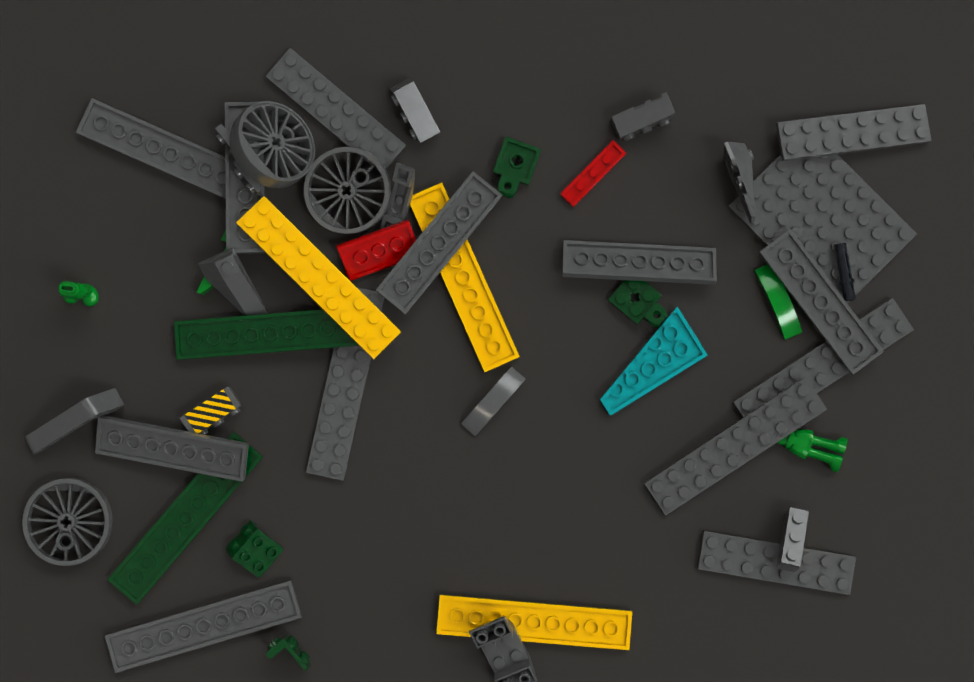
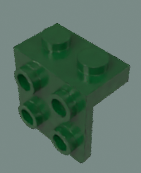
M250 520L241 528L240 533L228 543L226 551L241 566L256 577H261L282 553L283 548L264 534Z
M286 634L281 639L277 637L267 646L268 650L265 654L269 659L286 647L304 671L309 669L311 665L309 662L311 660L310 656L305 651L301 652L297 647L299 643L293 636L289 637Z

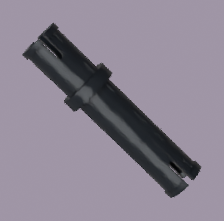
M839 243L834 245L840 274L839 285L842 287L844 300L846 302L856 300L853 284L855 280L851 274L847 244Z

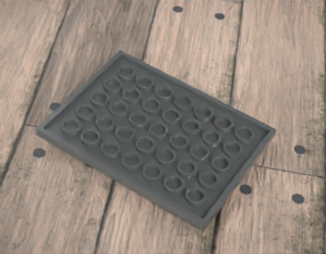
M780 154L753 181L754 224H750L739 196L728 206L766 246L791 229L842 297L843 291L841 285H839L840 274L834 245L839 243L847 244L851 274L855 280L853 283L855 295H857L917 235L838 154L782 161Z

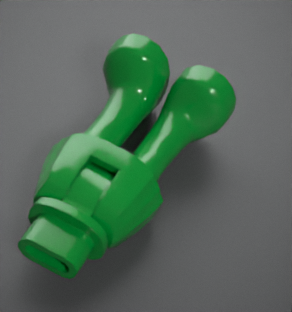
M66 280L59 283L58 292L64 301L69 304H74L82 299L84 305L91 307L96 305L99 300L98 291L90 284Z
M797 429L777 442V444L784 445L788 451L803 460L806 457H811L828 463L831 471L838 473L843 456L811 448L813 444L843 455L848 438L840 437L838 440H829L813 435V430Z

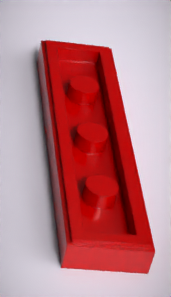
M612 140L560 195L574 208L627 153Z

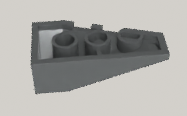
M725 142L723 161L750 224H754L753 153L751 149H747L745 143Z
M233 247L198 263L206 280L244 316L268 314Z

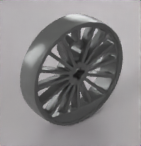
M273 101L255 103L246 108L236 118L231 127L230 147L235 161L249 178L269 188L291 186L302 179L314 163L315 143L310 129L295 111L283 104ZM256 113H260L261 118H262V121L260 120V118L257 116ZM249 116L255 125L246 120V117ZM278 119H280V120L282 121V123H281L279 129H278ZM242 126H244L254 134L243 132ZM246 139L259 143L249 144ZM299 142L300 147L291 145V143ZM261 148L262 151L256 155L253 149ZM264 153L266 157L262 162L259 156ZM270 158H271V171L266 167L267 164H268V162H269V160H270ZM293 161L301 165L300 169L296 166V164ZM278 164L283 177H278ZM287 166L290 168V170L294 173L295 176H290Z
M338 147L325 152L311 165L312 167L308 171L304 182V198L310 214L324 228L340 234H356L370 229L385 215L391 200V181L386 168L373 154L356 147ZM347 152V181L337 158V154ZM354 152L360 154L361 158L350 178L351 153ZM331 156L335 160L342 181L324 163ZM364 157L373 162V165L367 170L360 168ZM322 165L339 184L316 175L315 172L318 167ZM376 166L382 176L370 180L369 172ZM359 172L366 174V180L363 183L358 182L356 179ZM313 177L338 187V189L311 188ZM381 179L384 181L385 190L358 189ZM350 186H351V189H350L351 195H350V194H344V192H345L344 187H350ZM311 191L338 193L318 201ZM358 192L385 193L383 204ZM340 196L326 210L320 204L324 201ZM356 196L380 206L381 208L377 215L374 216ZM342 199L335 218H333L328 212ZM354 200L372 217V220L363 225ZM345 201L346 228L337 221ZM350 201L360 227L353 229L349 228Z
M78 478L56 479L41 486L28 500L22 519L23 533L32 551L46 562L59 566L79 565L94 558L107 544L113 528L112 509L105 495L93 484ZM47 491H56L62 510L48 496ZM61 491H68L67 508ZM73 491H79L81 493L72 509ZM85 492L92 493L94 497L76 512ZM41 495L45 497L60 515L36 504ZM98 499L102 509L77 517ZM35 507L58 519L32 518V512ZM102 511L104 513L105 522L79 521V519ZM68 519L72 523L67 526V523H64V520ZM31 521L57 522L56 525L32 532ZM79 524L104 525L103 535L95 533ZM59 527L43 543L38 545L34 535ZM78 528L100 539L95 548ZM75 533L83 540V542L91 550V552L84 557L80 550ZM58 534L56 544L49 555L42 547ZM64 536H68L71 540L68 547L62 544ZM75 546L78 559L69 560V549ZM58 548L65 550L64 560L54 557Z

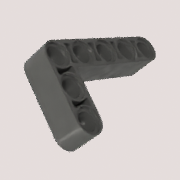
M116 388L85 398L24 438L33 455L37 454L91 420L122 408L124 403Z

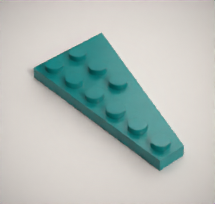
M678 306L600 399L610 416L708 356Z

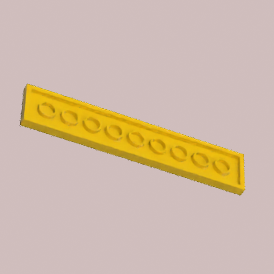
M443 183L412 195L410 206L422 233L450 200ZM467 239L440 273L484 372H487L520 356Z
M265 196L236 222L373 360L401 333Z
M440 595L436 634L471 637L469 630L505 616L514 624L520 638L525 642L620 650L630 649L632 611L451 595Z

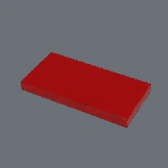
M408 219L336 246L348 278L352 281L396 265L414 244L416 238Z

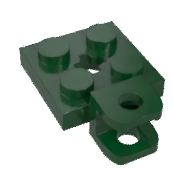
M505 137L493 170L494 174L501 176L498 192L505 197L513 198L519 183L529 186L542 149ZM518 156L523 163L515 166L512 159H516ZM510 186L511 189L507 190L504 187Z
M625 280L608 299L612 305L637 325L644 318L650 325L659 328L667 319L666 310L657 303L662 295L646 281ZM639 294L640 301L631 302V295ZM659 314L660 318H654V315Z

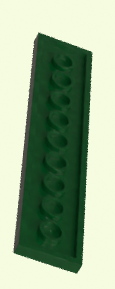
M324 310L174 321L176 360L359 346Z
M235 432L228 438L230 440L246 442ZM250 445L246 477L263 458ZM198 473L107 580L136 605L139 604L239 487L242 481Z

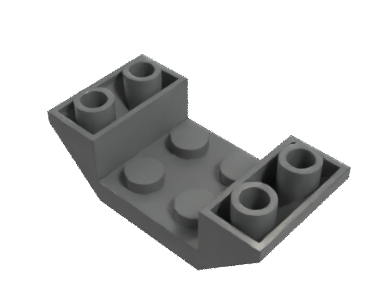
M500 617L469 630V634L477 649L482 648L493 669L495 682H538L530 655L514 624L507 617Z

